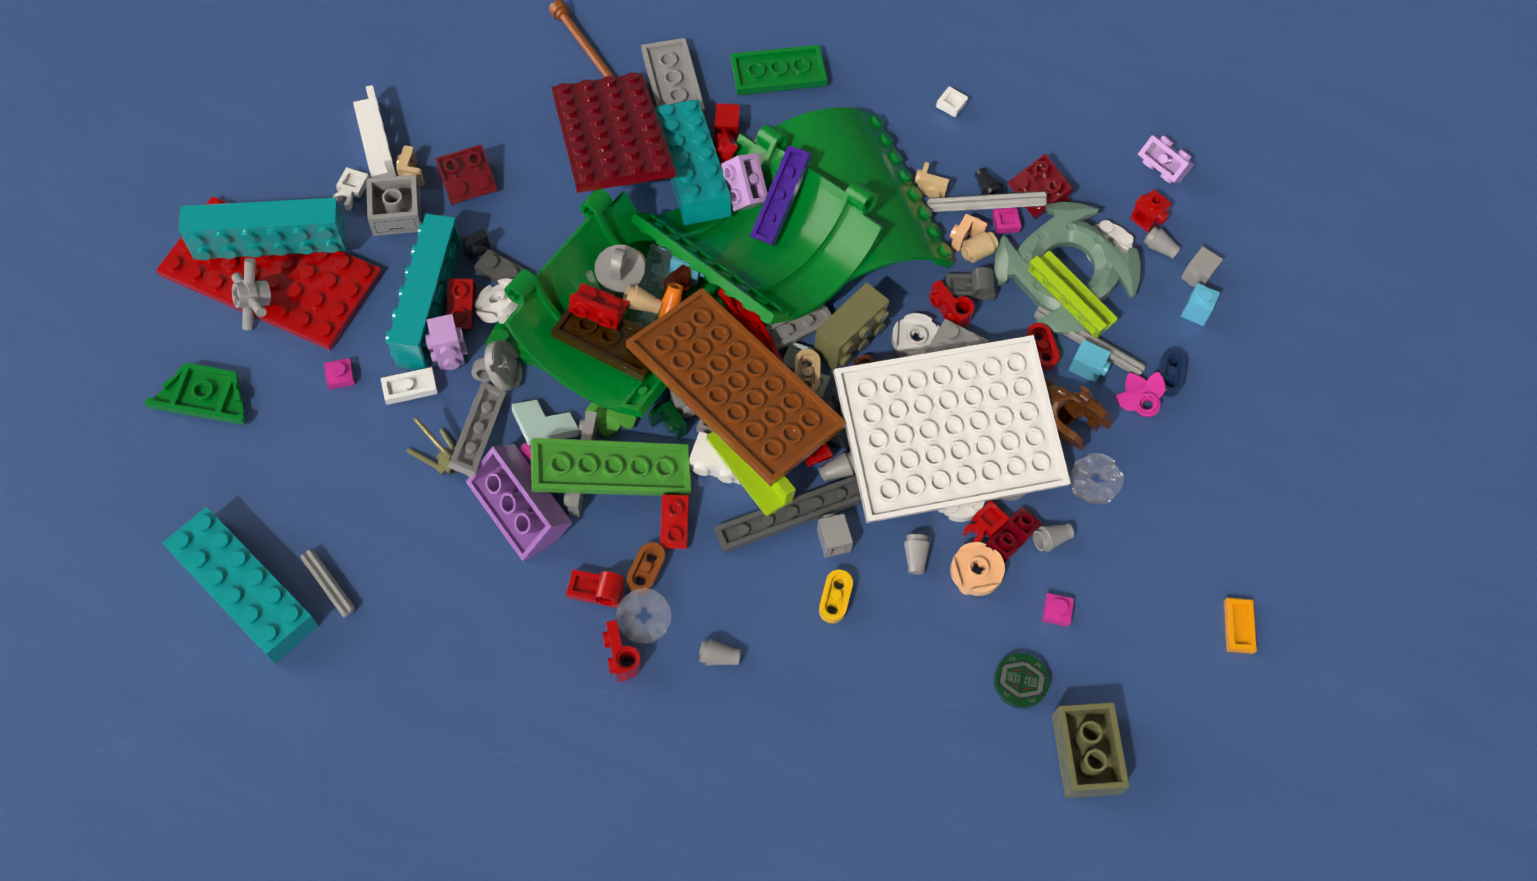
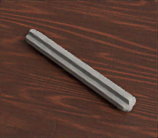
M1044 191L928 199V208L931 212L1045 206L1047 204V194Z
M1040 305L1034 317L1039 320L1053 311ZM1070 330V333L1064 334L1079 344L1084 339L1110 351L1111 353L1107 360L1129 373L1141 376L1145 370V364L1100 338L1095 339L1088 331L1081 330L1080 333H1076Z

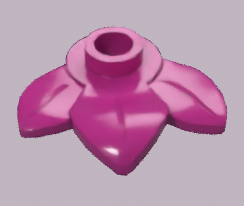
M1156 372L1146 381L1136 374L1129 373L1125 382L1126 392L1116 395L1118 404L1124 410L1137 411L1143 417L1155 416L1161 408L1160 398L1165 392V383L1159 372ZM1151 402L1153 406L1150 409H1145L1143 404Z

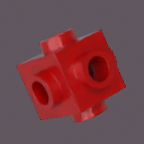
M1153 189L1148 195L1143 194L1138 198L1130 219L1148 233L1157 224L1161 226L1169 218L1170 214L1168 211L1172 203Z

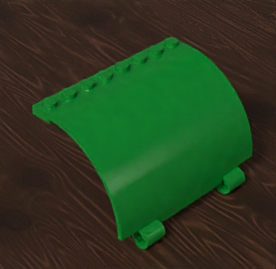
M825 108L798 115L774 126V128L788 136L789 146L812 154L809 167L844 190H847L853 182H859L878 195L877 204L871 212L865 215L884 228L873 249L849 281L881 267L912 260H932L935 265L945 268L951 267L955 263L951 255L952 250L944 242L941 236V229L931 218L932 212L921 199L922 193L911 180L913 178L912 174L905 168L902 162L903 157L892 144L894 142L893 138L886 132L882 118L877 114H871L856 108Z
M770 124L760 128L756 136L757 143L744 134H739L736 141L738 148L731 157L732 159L739 155L757 153L767 193L789 142L788 136ZM809 166L775 246L750 237L763 204L739 211H733L731 204V217L689 225L683 224L679 208L657 216L651 212L634 213L631 220L633 224L639 227L640 232L650 235L656 240L655 242L658 245L672 251L674 257L687 262L692 270L702 273L707 277L708 282L721 287L726 295L736 298L745 309L755 312L763 322L770 325L801 318L830 300L857 272L873 249L884 228L865 215L871 212L877 204L878 195L859 182H853L847 190H844Z
M593 190L580 205V211L586 217V220L540 271L534 275L530 271L523 269L505 287L504 291L507 297L520 306L504 323L527 354L565 387L606 409L643 418L667 387L651 370L643 382L551 337V330L569 307L571 294H576L581 283L612 294L605 291L598 283L595 275V262L601 252L614 245H627L644 255L646 260L645 277L639 287L658 299L662 300L669 283H677L683 286L682 301L703 288L725 308L718 295L721 287L708 282L706 276L705 278H700L697 286L669 277L670 262L673 256L672 251L658 245L654 238L640 232L639 227L631 222L634 213H638V211L630 201L627 193L622 191L612 202L611 196L605 190ZM627 309L628 314L624 317L645 328L658 319V313Z

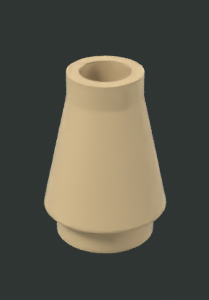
M628 285L623 295V299L629 301L628 309L657 314L662 304L661 299L656 298L638 285Z

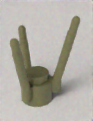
M415 417L413 421L440 450L436 457L438 463L411 448L407 449V453L435 468L441 475H444L446 472L449 475L456 473V470L448 467L455 449V445L443 428L440 429L441 435L449 448H445L419 418Z

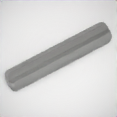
M309 549L301 555V559L342 617H348L355 611L354 605L315 551Z

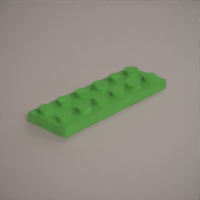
M532 438V492L690 496L691 481L688 444Z

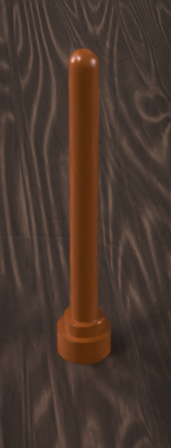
M563 0L554 1L549 6V12L554 19L564 23L603 77L614 76L570 18L569 8Z

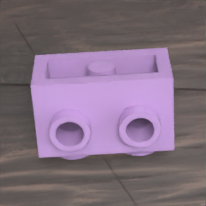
M1152 135L1138 153L1144 159L1142 162L1150 169L1156 168L1160 171V176L1168 183H1181L1195 165L1190 160L1192 156L1183 149L1178 151L1172 147L1174 142L1165 135L1161 137Z
M757 153L739 155L721 164L723 176L730 193L733 211L751 209L764 203L768 193Z
M453 315L427 319L430 334H426L425 338L432 362H438L440 371L445 369L454 370L459 366L465 365L463 355H468L462 329L461 327L456 328Z

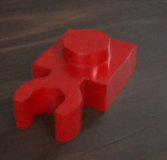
M990 500L972 517L971 520L975 524L967 525L962 535L965 537L968 533L972 532L977 536L973 542H981L984 533L991 538L1010 518Z

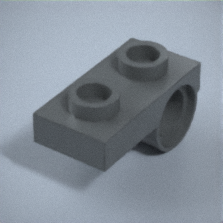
M976 268L971 274H945L944 285L955 299L962 296L968 297L971 300L995 299V282L991 268Z

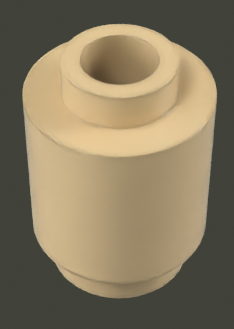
M982 232L963 241L961 248L963 258L971 263H975L993 254L998 248L997 238L992 232Z

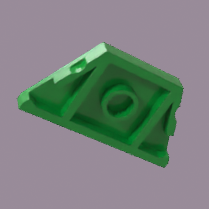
M185 363L176 371L173 377L161 385L163 389L153 399L148 397L144 403L150 409L239 425L246 424L240 382L236 371Z

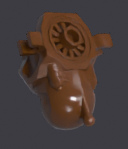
M1044 375L1059 439L1068 445L1084 450L1086 445L1083 444L1081 437L1069 428L1070 424L1078 418L1085 417L1088 418V427L1097 432V425L1109 429L1114 423L1108 411L1102 408L1103 405L1092 397V392L1086 387H1080L1081 393L1071 392L1048 380V377Z

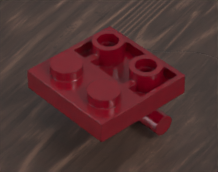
M482 144L435 158L438 166L437 169L451 206L498 191Z
M1046 153L1007 182L1014 193L1046 192L1047 204L1070 202L1071 199L1068 195L1074 191ZM1045 206L1025 207L1034 220L1047 212Z

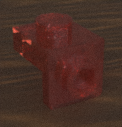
M682 264L663 280L664 294L669 283H677L683 286L682 301L687 299L686 291L691 287V271L689 267Z

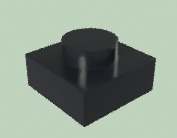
M484 229L461 239L464 253L469 260L482 256L488 249H491L488 235Z

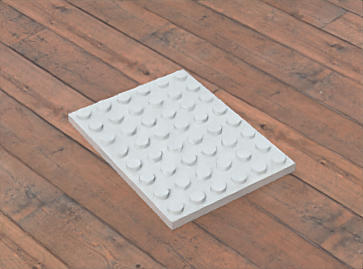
M1034 335L837 368L833 371L843 419L847 422L845 428L866 523L1059 488L1071 484Z

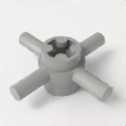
M253 258L245 259L244 278L240 273L232 275V280L234 281L232 285V298L236 308H243L242 329L244 330L253 329V311L258 317H264L267 312L263 306H268L271 302L268 282L266 280L255 281L256 261Z

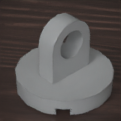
M614 245L606 248L599 254L595 262V275L598 283L605 291L624 295L628 285H641L645 277V263L642 256L634 248L627 245Z
M496 340L487 345L484 358L474 361L471 374L478 381L492 382L501 391H509L519 386L522 379L521 364L517 365L516 358H518V354L514 347L506 340Z

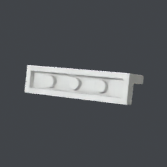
M373 85L366 86L369 99L356 101L353 104L371 178L396 176L378 101Z

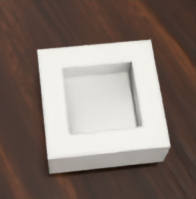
M949 86L938 99L936 107L956 117L967 104L968 97Z

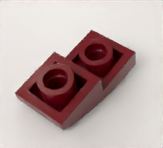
M1022 507L988 540L986 547L999 552L1004 563H1006L1033 536L1034 531H1037L1042 523Z

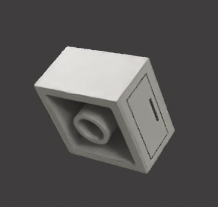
M416 174L366 179L367 216L373 236L418 232V226L422 223L421 191Z

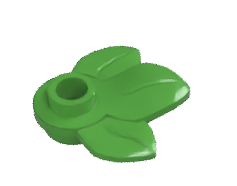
M592 402L586 409V411L597 412L598 427L603 437L614 435L621 426L626 429H632L636 422V416L615 412Z

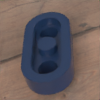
M1176 349L1167 350L1159 363L1158 372L1162 376L1164 383L1172 387L1170 388L1165 385L1163 395L1167 397L1179 394L1184 385L1187 358L1181 351Z

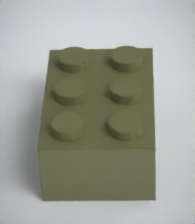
M866 282L816 330L814 351L820 356V361L833 371L840 367H846L852 361L853 355L857 351H863L869 344L870 339L874 335H880L886 326L884 324L885 319L889 313L887 311L889 300Z
M1114 703L1058 706L1051 716L1065 799L1121 795L1129 788Z

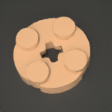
M981 542L965 544L952 559L950 566L951 577L959 587L960 592L965 595L983 596L990 594L999 587L1005 573L1003 558L995 549L993 551L991 548L986 547L987 544ZM974 563H977L978 567L984 568L981 574L972 572L971 569Z

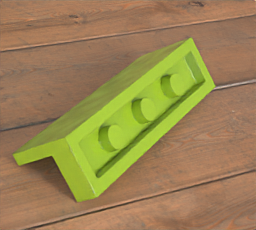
M1047 251L1040 258L1036 256L1030 261L1027 271L1095 339L1117 321V317L1051 251Z
M714 431L706 436L708 443L765 516L773 514L792 502L796 489L785 476L770 486Z

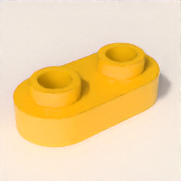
M834 570L826 578L819 605V614L828 623L840 622L847 610L853 580L851 575L844 570ZM841 583L843 588L837 589L834 587V584ZM833 607L837 610V612L835 614H831L828 612L827 609Z

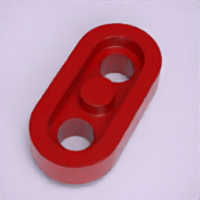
M1043 323L1030 325L1025 337L1034 335V337L1041 339H1035L1042 370L1055 368L1060 354L1050 328Z

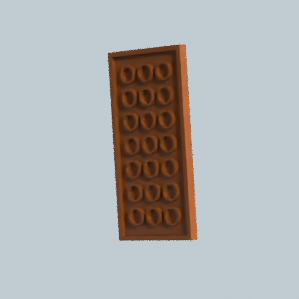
M703 288L626 340V347L770 486L774 485L844 429L847 423Z

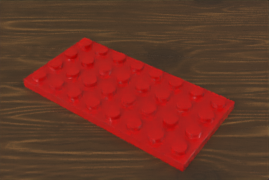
M212 196L206 205L226 204L227 202ZM182 237L156 269L158 275L243 312V308H236L233 302L232 285L234 281L232 280V275L240 273L244 278L245 259L253 258L256 261L255 281L266 280L271 293L270 305L263 306L267 312L266 315L258 317L253 311V317L330 351L383 274L381 268L342 251L335 253L286 254L284 256H245L232 259H194Z

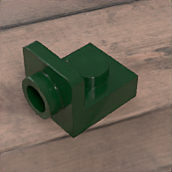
M670 400L664 404L659 403L655 405L648 413L651 427L663 422L666 430L670 434L674 433L678 440L687 435L686 422Z

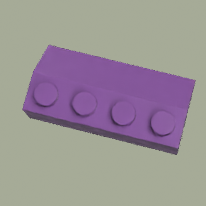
M515 444L492 446L479 463L474 476L466 480L467 485L522 561H527L558 541L572 524L550 492H532L531 466Z

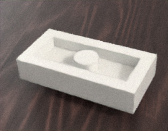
M432 367L381 378L386 405L438 394Z

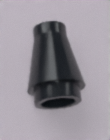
M980 168L975 172V178L982 195L1004 194L1003 184L986 168Z

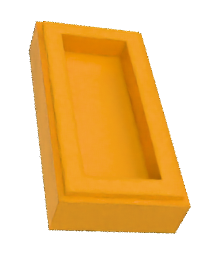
M1226 598L1224 600L1227 652L1254 654L1257 651L1254 601Z

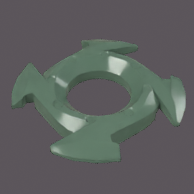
M1072 202L1046 204L1047 214L1053 215V218L1026 238L1018 251L1015 250L1007 237L1003 236L1000 239L995 253L994 273L997 286L1005 285L1008 279L1014 278L1017 286L1037 307L1042 305L1053 311L1035 322L1047 325L1052 333L1067 334L1070 333V330L1076 333H1080L1081 330L1087 331L1027 271L1030 261L1036 256L1040 258L1047 251L1061 246H1069L1081 250L1089 257L1094 269L1093 277L1086 287L1102 302L1115 289L1118 280L1130 298L1135 296L1140 281L1141 268L1137 248L1129 247L1128 252L1121 253L1096 228L1083 222V220L1096 215L1099 211L1098 208Z

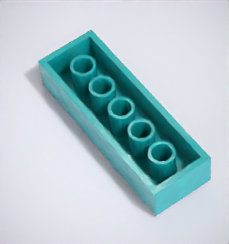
M699 99L654 107L675 167L676 177L670 178L683 224L689 225L731 217L730 193Z
M336 198L181 206L179 233L194 259H232L245 256H284L286 254L298 253L311 254L315 252L335 253L337 251H346L347 226Z
M425 214L423 223H420L418 226L419 238L417 244L414 243L412 246L411 264L406 266L405 285L399 289V305L393 310V325L391 329L387 330L385 338L396 367L412 370L428 368L431 355L425 338L426 334H430L427 319L443 315L447 301L448 279H453L462 248L456 219L453 217Z
M205 507L162 542L176 560L274 664L319 627L301 604L208 507Z

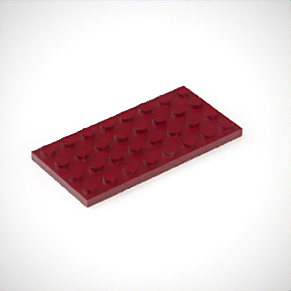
M631 72L624 76H606L598 80L586 79L579 83H561L551 87L577 193L676 177L675 167L642 73Z

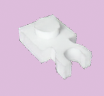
M346 167L336 185L338 192L333 198L337 199L338 204L345 200L344 206L346 210L350 211L353 207V198H361L367 187L366 179H370L369 175Z

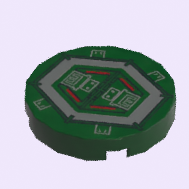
M1015 653L1005 657L997 666L994 673V688L1006 704L1014 708L1028 709L1038 704L1046 696L1049 688V675L1045 666L1037 658L1028 654Z

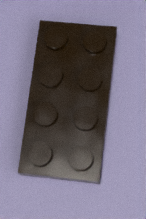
M568 307L551 330V337L643 382L650 371L626 347V340L644 327L625 318H622L617 330L609 327H603L587 318L578 317L574 313L569 312Z

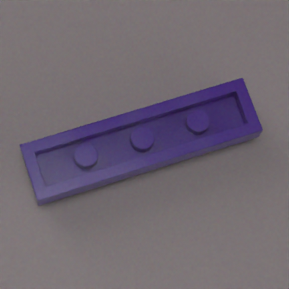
M787 146L750 234L751 238L775 246L812 158L810 152Z

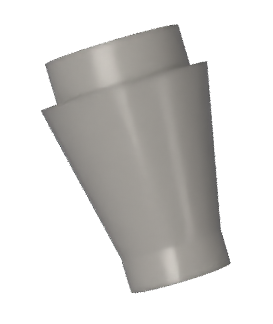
M1155 226L1143 241L1147 244V248L1164 254L1171 259L1175 257L1181 248L1162 228L1158 229Z
M842 452L818 468L823 482L854 476L855 469L851 452L846 454Z
M1069 523L1041 526L1033 533V541L1039 551L1046 552L1053 550L1074 537V530Z
M910 534L906 536L904 548L909 574H924L930 546L928 536Z
M709 639V641L702 640L699 662L705 663V666L738 665L740 649L730 647L713 639Z

